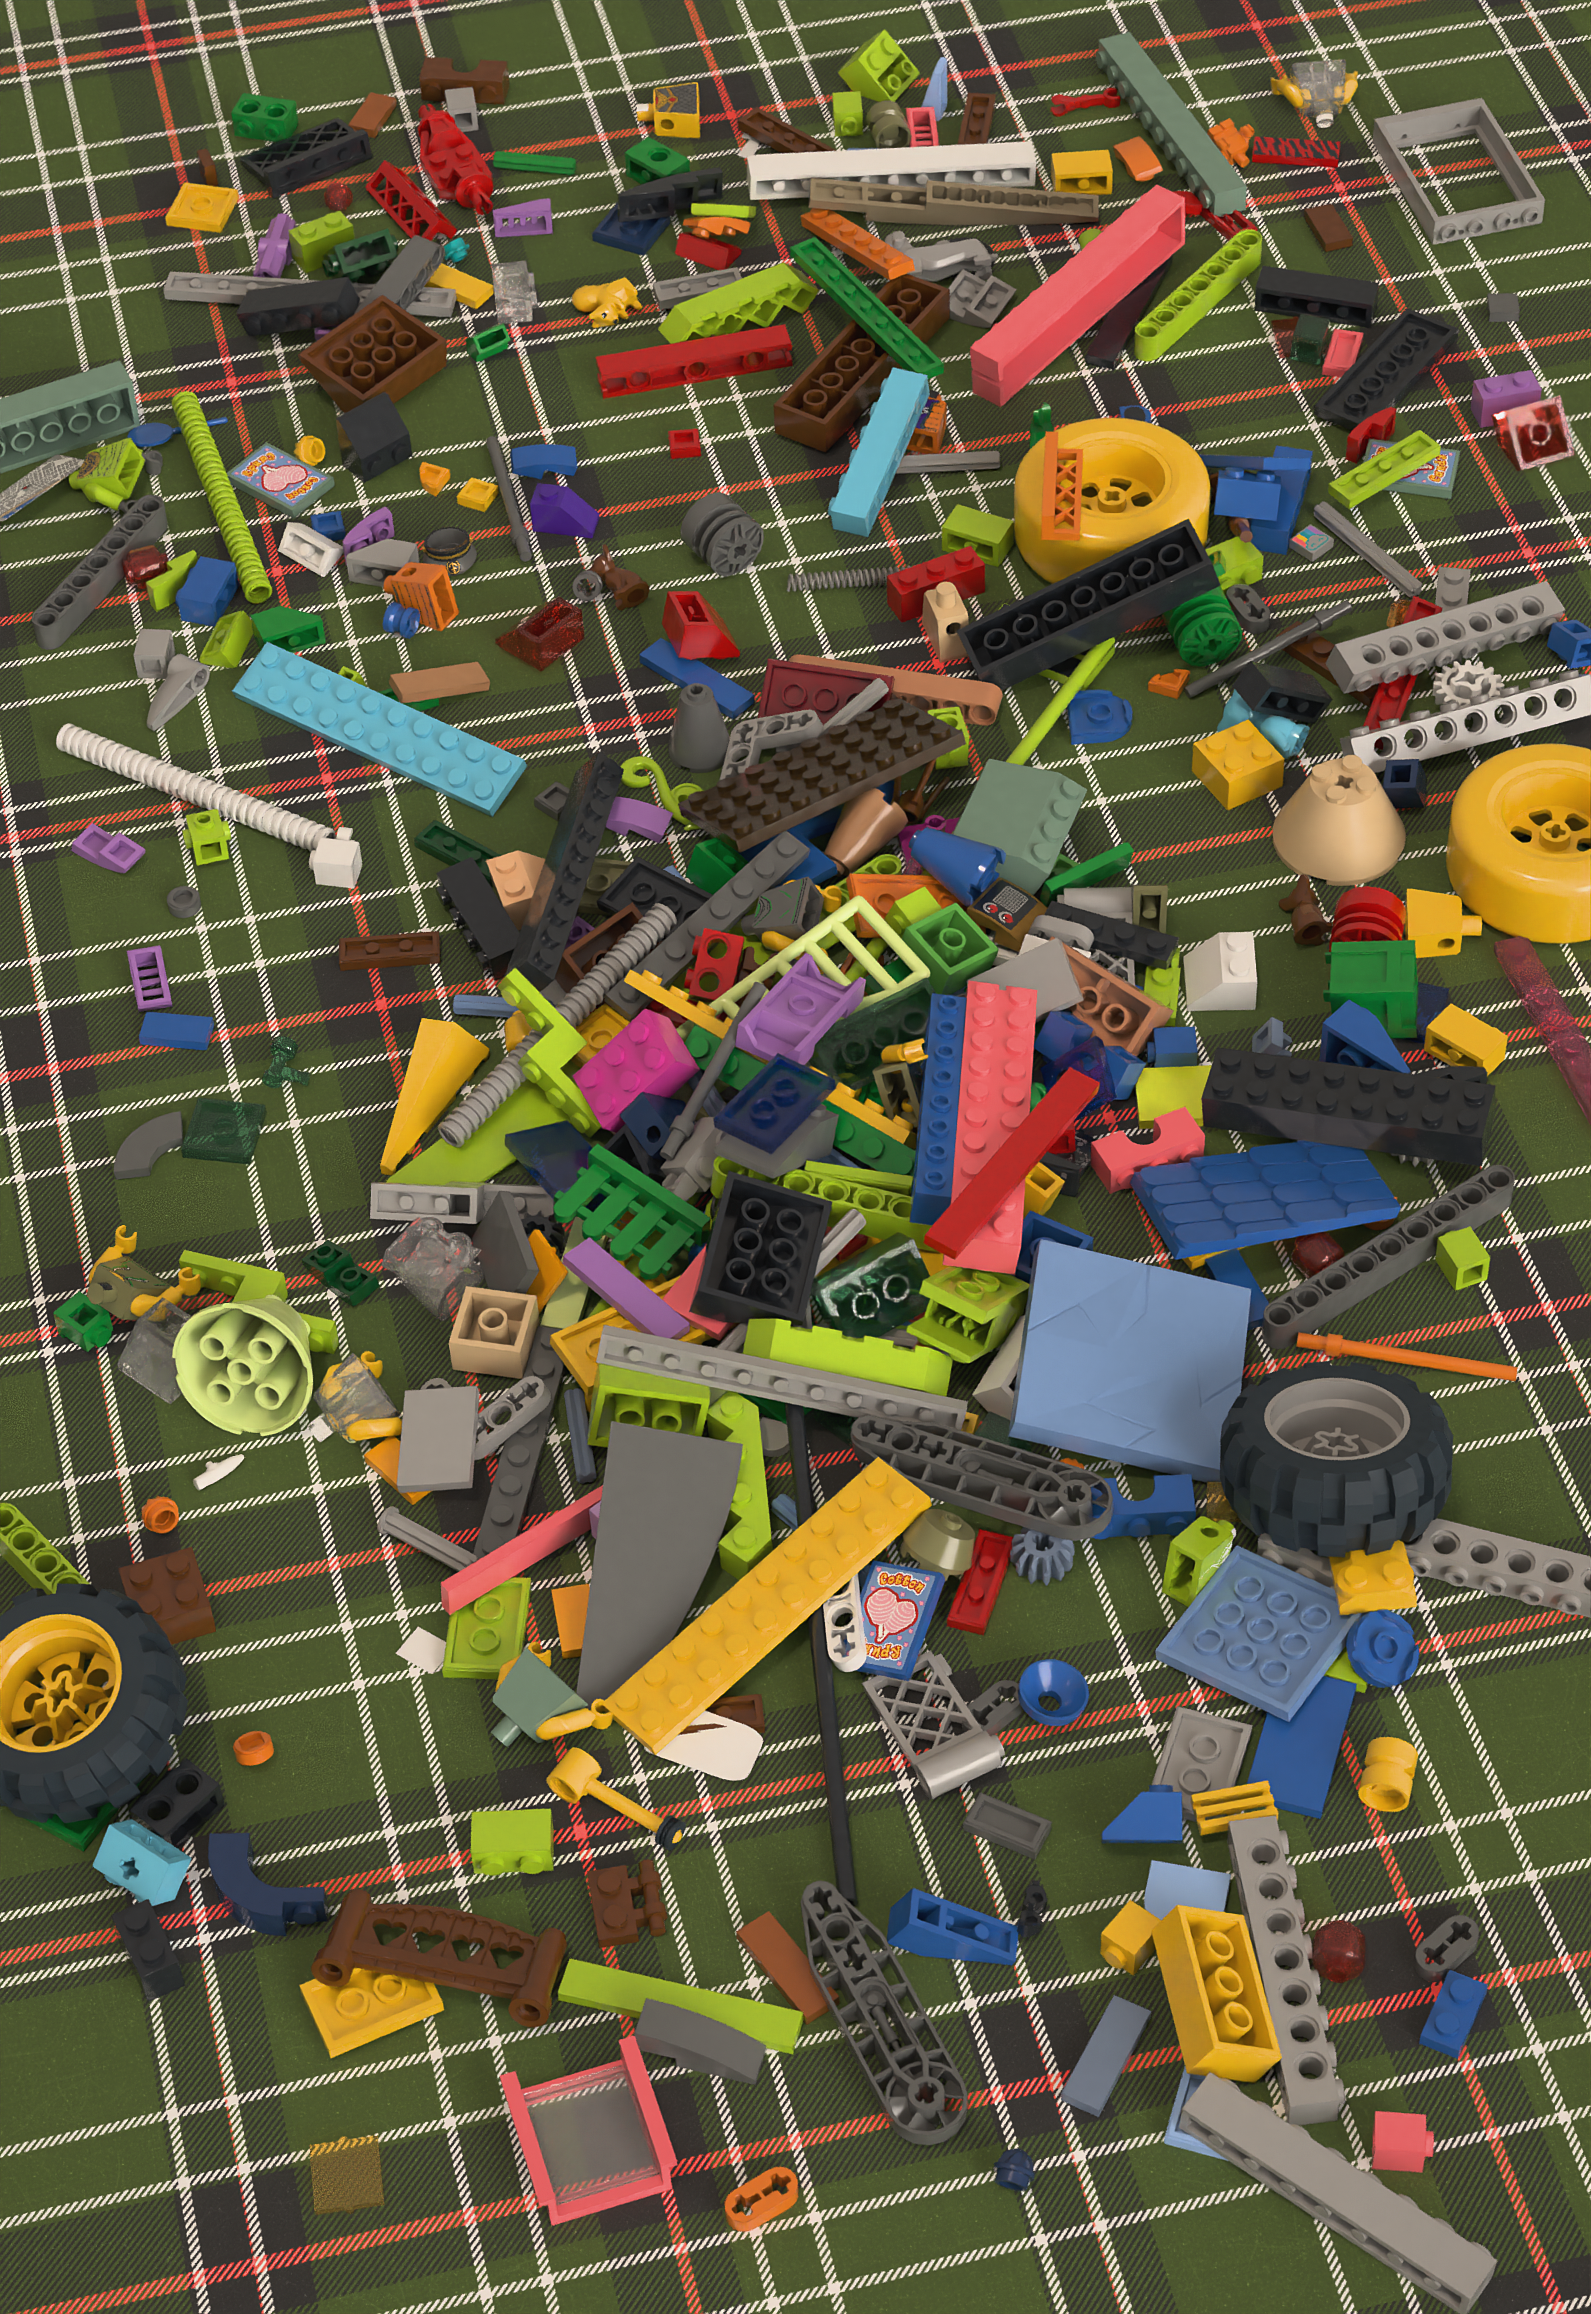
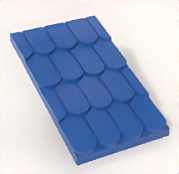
M1298 1140L1294 1143L1252 1147L1249 1152L1190 1158L1187 1163L1144 1167L1140 1172H1134L1130 1181L1131 1186L1175 1260L1397 1218L1401 1209L1400 1204L1394 1199L1393 1194L1383 1179L1381 1180V1176L1372 1163L1368 1161V1157L1362 1149Z

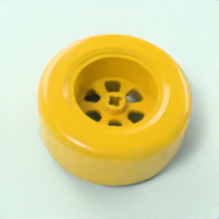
M1097 418L1072 423L1053 431L1058 432V449H1083L1080 541L1041 540L1045 437L1039 440L1027 452L1018 467L1014 484L1015 540L1019 552L1026 563L1039 576L1051 584L1188 518L1205 549L1209 528L1211 490L1209 474L1198 453L1185 440L1167 429L1134 419ZM1058 460V462L1067 468L1074 464L1076 460ZM1064 479L1058 484L1066 489L1074 483ZM1065 499L1057 505L1066 510L1073 504ZM1063 521L1055 526V529H1074V527Z
M1534 744L1510 749L1497 754L1479 765L1460 785L1452 804L1446 851V866L1449 880L1457 896L1462 899L1463 904L1475 916H1482L1483 922L1498 931L1523 940L1548 944H1567L1591 940V849L1583 852L1577 849V845L1580 843H1586L1591 847V749L1566 744ZM1526 834L1531 836V841L1527 843H1521L1516 839Z

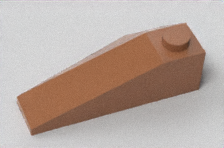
M1062 942L1084 998L1083 1001L1068 1007L1072 1012L1071 1014L1094 1028L1090 1039L1099 1049H1102L1103 1046H1121L1137 1057L1146 1049L1147 1042H1153V1028H1164L1174 1010Z

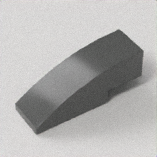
M649 1998L645 2000L634 2033L639 2050L675 2058L677 2067L756 2085L766 2053L765 2044L726 2024L699 2013Z

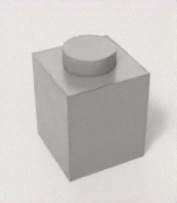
M473 87L445 90L447 112L453 116L456 126L462 132L479 130Z

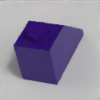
M537 483L530 502L533 531L593 538L600 519L599 513L567 486Z

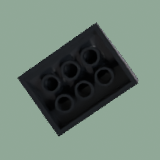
M728 1171L719 1195L689 1312L722 1322L748 1323L749 1319H782L791 1321V1325H802L833 1202Z

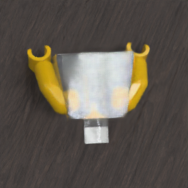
M1345 59L1292 63L1289 80L1287 75H1282L1281 80H1276L1274 77L1271 78V90L1275 95H1284L1294 107L1299 108L1300 114L1303 117L1316 116L1317 126L1325 128L1334 123L1333 115L1340 114L1343 105L1350 102L1358 87V71H1354L1353 74H1347Z
M365 1351L361 1355V1359L352 1353L344 1362L328 1368L320 1387L314 1392L313 1396L323 1413L307 1425L319 1442H322L334 1431H337L349 1443L401 1434L402 1420L398 1418L401 1413L377 1380L383 1373V1363L381 1360L375 1362L374 1353Z

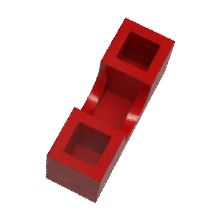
M968 546L888 575L887 604L901 623L923 615L924 593L928 590L936 589L937 585L942 582L953 583L962 601L985 592V563L973 548Z

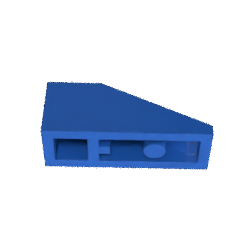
M912 1888L890 1908L887 1942L890 1945L920 1956L1013 1965L1016 1962L1018 1932L1017 1926Z

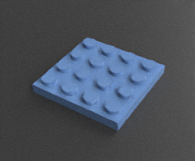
M1236 1545L1155 1650L1156 1660L1289 1722L1346 1646L1348 1631L1355 1620L1367 1613L1339 1615L1334 1589Z

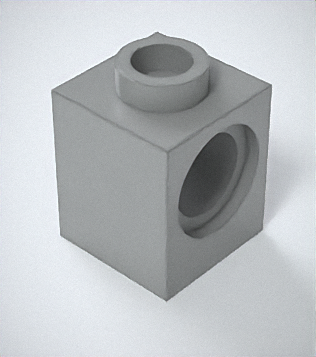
M140 629L134 651L138 678L166 679L168 677V665L176 654L171 630Z

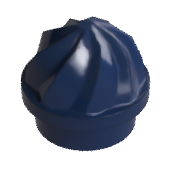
M1020 2148L1004 2152L998 2162L994 2163L993 2170L996 2172L994 2182L1011 2190L1027 2191L1028 2183L1033 2181L1035 2177L1033 2160Z

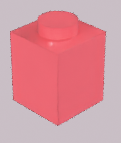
M1375 2111L1372 2131V2169L1423 2173L1425 2157L1433 2156L1434 2132L1426 2131V2115Z

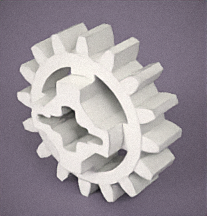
M1466 660L1465 665H1460L1457 661H1454L1452 668L1443 666L1442 673H1436L1432 693L1435 696V704L1459 702V705L1462 706L1470 704L1469 698L1481 694H1489L1490 698L1499 696V690L1504 688V684L1501 683L1502 676L1493 675V667L1483 669V662L1473 666L1470 660ZM1468 714L1466 716V719L1470 720L1471 715Z

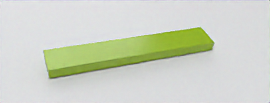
M569 1959L558 1990V2000L638 2019L640 2018L646 1998L668 2003L726 2024L765 2044L768 2049L789 2054L794 2052L803 2023V2012L575 1959Z

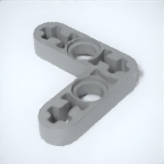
M802 710L746 720L737 724L730 735L720 780L733 778L744 773L747 767L758 764L762 749L797 744L806 739L817 738L823 730V725L817 713L813 710ZM782 728L779 732L771 734L776 729ZM748 755L746 759L736 762L738 759Z
M529 1376L520 1380L478 1414L476 1438L479 1441L475 1446L474 1460L487 1456L548 1406L551 1400V1393L539 1377ZM434 1378L427 1381L421 1387V1390L451 1388V1386L444 1379ZM534 1391L537 1395L531 1399L528 1394ZM517 1402L522 1407L520 1410H518L514 1405ZM506 1411L511 1412V1417L506 1423L501 1425L495 1424L499 1414ZM487 1426L492 1430L490 1434L485 1429Z

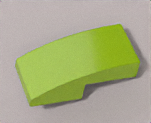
M194 550L167 562L168 572L146 582L150 605L156 612L176 601L177 591L183 588L187 581L189 570L194 568L198 561L197 553Z

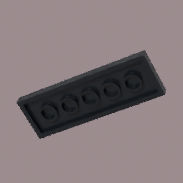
M1406 308L1316 403L1314 415L1353 431L1361 422L1373 414L1386 408L1394 407L1456 341L1459 329Z

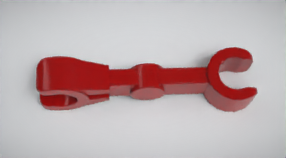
M1107 88L1103 94L1090 96L1084 94L1076 98L1057 94L1052 97L1051 101L1054 105H1061L1051 107V112L1054 116L1059 117L1076 108L1087 109L1090 106L1097 105L1116 108L1120 105L1121 97L1117 96L1116 88Z

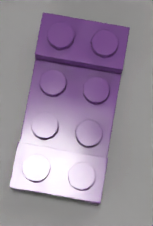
M805 953L738 1024L735 1046L797 1074L813 1056L815 1044L840 1017L847 1019L863 1001L866 979L859 977L847 986L841 985L821 976L812 955Z

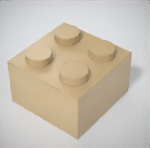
M466 1286L449 1340L452 1369L523 1379L536 1331L540 1324L537 1296Z

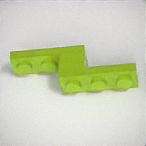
M514 968L497 987L501 991L504 1000L511 1006H516L525 1015L529 1026L544 1035L518 1061V1064L522 1067L521 1070L524 1076L531 1082L537 1083L546 1092L549 1102L555 1107L561 1108L570 1117V1121L575 1129L585 1133L590 1138L602 1126L581 1090L561 1070L588 1042Z
M187 1250L183 1251L179 1259L180 1269L191 1267L193 1277L200 1274L201 1288L221 1291L231 1296L235 1295L232 1302L262 1299L267 1295H275L285 1302L288 1296L283 1272ZM299 1313L310 1327V1334L308 1335L310 1350L334 1354L339 1345L336 1322Z

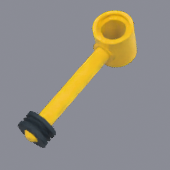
M571 1748L547 1777V1784L550 1789L564 1801L575 1804L583 1795L589 1793L656 1833L655 1843L669 1851L676 1847L685 1832L686 1824L676 1819L673 1815L662 1819L596 1780L601 1774L599 1764L591 1755L579 1748Z

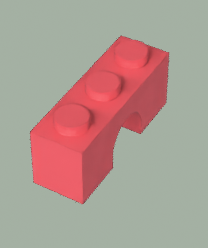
M1186 1107L1154 1118V1143L1136 1144L1128 1139L1123 1130L1091 1142V1166L1110 1194L1122 1189L1131 1188L1130 1181L1134 1172H1140L1144 1167L1187 1163L1190 1158L1204 1156L1205 1134Z

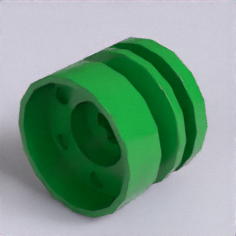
M1220 586L1161 614L1183 661L1192 666H1207L1227 658L1236 650L1242 640L1243 630Z

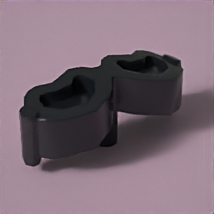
M1033 1880L1032 1885H1029L1025 1891L1022 1912L1020 1913L1017 1932L1023 1937L1036 1935L1042 1928L1043 1921L1040 1914L1046 1909L1048 1899L1044 1888L1040 1886V1882L1037 1880Z

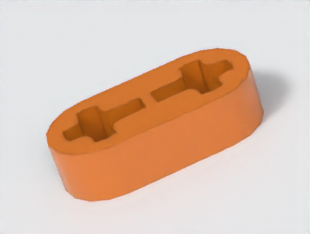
M774 2167L733 2190L725 2200V2216L728 2224L734 2230L748 2232L791 2208L798 2199V2180L796 2175L785 2167ZM778 2183L781 2187L786 2186L787 2193L782 2195L778 2190L773 2192L772 2185ZM742 2204L745 2208L751 2206V2214L746 2216L743 2212L737 2213L736 2206Z

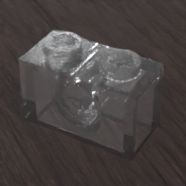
M526 261L491 264L498 324L533 321L532 309L538 308L534 273L527 271Z

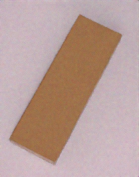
M472 662L390 675L389 684L400 703H409L489 690L490 680L480 664Z

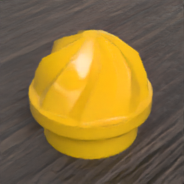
M308 435L301 438L295 444V457L311 466L321 462L325 457V446L319 438Z

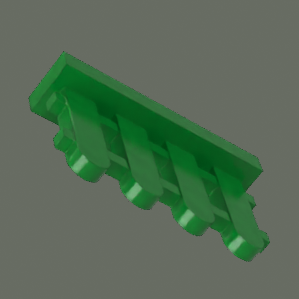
M596 1144L588 1153V1170L581 1167L577 1171L578 1180L566 1193L559 1190L554 1195L556 1203L554 1204L553 1214L558 1222L568 1223L576 1216L584 1221L582 1224V1236L585 1240L590 1237L596 1242L606 1235L612 1239L610 1244L611 1256L615 1260L624 1261L632 1254L636 1255L641 1259L638 1272L642 1278L647 1280L655 1279L661 1273L668 1276L673 1270V1265L670 1263L683 1249L690 1252L695 1247V1244L701 1247L709 1237L711 1222L709 1216L599 1144ZM598 1193L606 1196L607 1198L594 1212L586 1208L587 1204ZM628 1211L635 1217L620 1231L613 1225ZM657 1230L663 1236L649 1250L642 1244Z

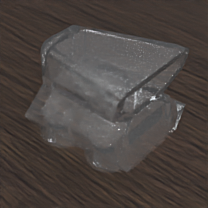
M417 1217L386 1249L381 1264L382 1267L395 1273L396 1278L435 1318L441 1321L446 1320L461 1304L466 1286L477 1287L484 1277L482 1267L472 1262L482 1250L472 1245L468 1235L461 1232L449 1233L444 1230L442 1222L434 1217Z

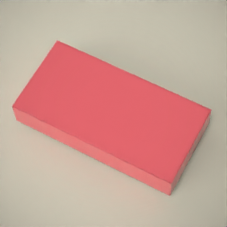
M1334 329L1323 364L1322 375L1342 377L1358 360L1363 342V333Z

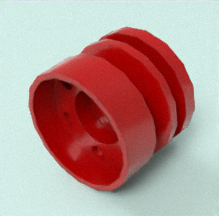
M1358 887L1343 893L1336 902L1329 952H1331L1332 942L1402 941L1406 918V909L1403 902L1393 893L1377 887Z

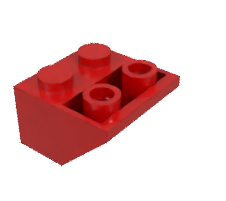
M698 591L667 592L662 625L679 658L693 660L696 658L726 659L727 657H739L740 651L723 618Z

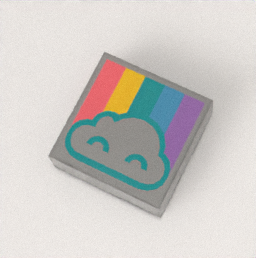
M1310 524L1290 539L1289 548L1313 562L1333 547L1334 539Z

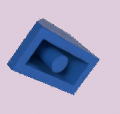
M1149 1785V1792H1141L1105 1828L1101 1834V1843L1181 1844L1182 1792H1173V1785Z

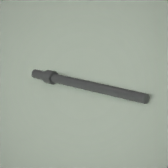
M490 436L486 439V444L511 526V541L517 547L520 559L528 561L532 557L529 547L530 536L527 528L522 524L498 439L495 436Z
M1345 600L1329 610L1322 609L1314 613L1312 619L1185 686L1184 692L1186 696L1190 699L1239 673L1250 661L1259 662L1317 630L1321 632L1331 627L1333 621L1353 611L1350 602Z
M754 982L682 1114L676 1116L669 1128L671 1133L660 1151V1156L664 1159L671 1161L683 1139L689 1138L695 1127L693 1124L694 1119L735 1047L738 1024L760 1002L767 989L762 983Z

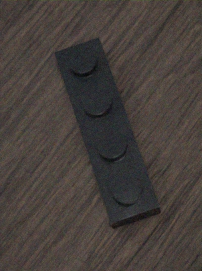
M1051 901L1044 914L1086 926L1094 935V941L1090 947L1092 949L1125 957L1126 959L1128 958L1160 969L1167 970L1178 948V937L1059 902Z

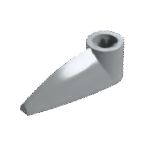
M177 654L172 658L167 669L168 677L155 694L147 718L149 729L155 731L165 724L206 686L210 677V669L207 665L183 654Z

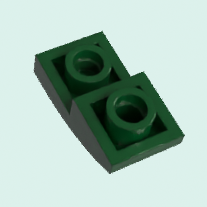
M330 1240L325 1241L302 1259L303 1265L313 1276L336 1296L353 1307L380 1287L374 1274L355 1264L350 1252Z

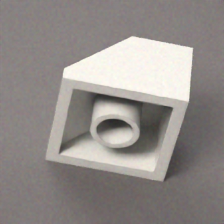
M1219 932L1183 957L1187 1011L1255 1010L1257 973L1253 932Z

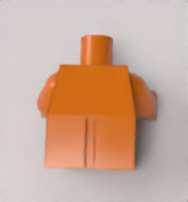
M1229 118L1219 125L1208 129V136L1230 165L1237 163L1243 168L1249 163L1250 159L1245 154L1249 147V138L1255 133V130L1249 124L1241 127L1240 131H1238L1234 127V122Z

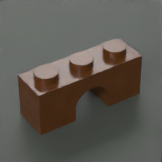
M425 57L419 76L422 100L446 101L445 90L473 87L475 103L504 105L510 85L507 61L480 60L475 70L462 73L454 70L453 58Z

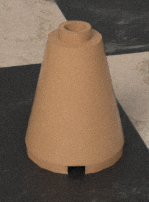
M873 788L845 802L824 852L837 865L838 874L835 876L841 877L842 875L848 876L898 835L907 824L908 819L905 812L895 801L891 806L883 800L885 794L882 791Z

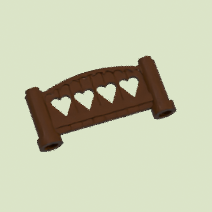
M353 1889L344 1896L325 1947L317 1951L311 1966L313 1976L320 1983L330 1987L346 1985L351 1978L354 1968L511 1999L509 2005L510 2016L523 2026L539 2027L547 2022L552 2008L550 1995L567 1947L565 1934L556 1928H547L537 1937L502 1922L465 1911L415 1904H373L368 1892L362 1889ZM378 1924H385L390 1928L401 1927L406 1932L384 1946L380 1945L373 1927ZM416 1932H425L429 1936L440 1935L445 1940L426 1953H419L412 1935ZM455 1940H464L468 1944L479 1943L484 1948L465 1961H459L451 1943ZM494 1948H503L507 1952L519 1951L523 1956L506 1968L498 1969L490 1951Z

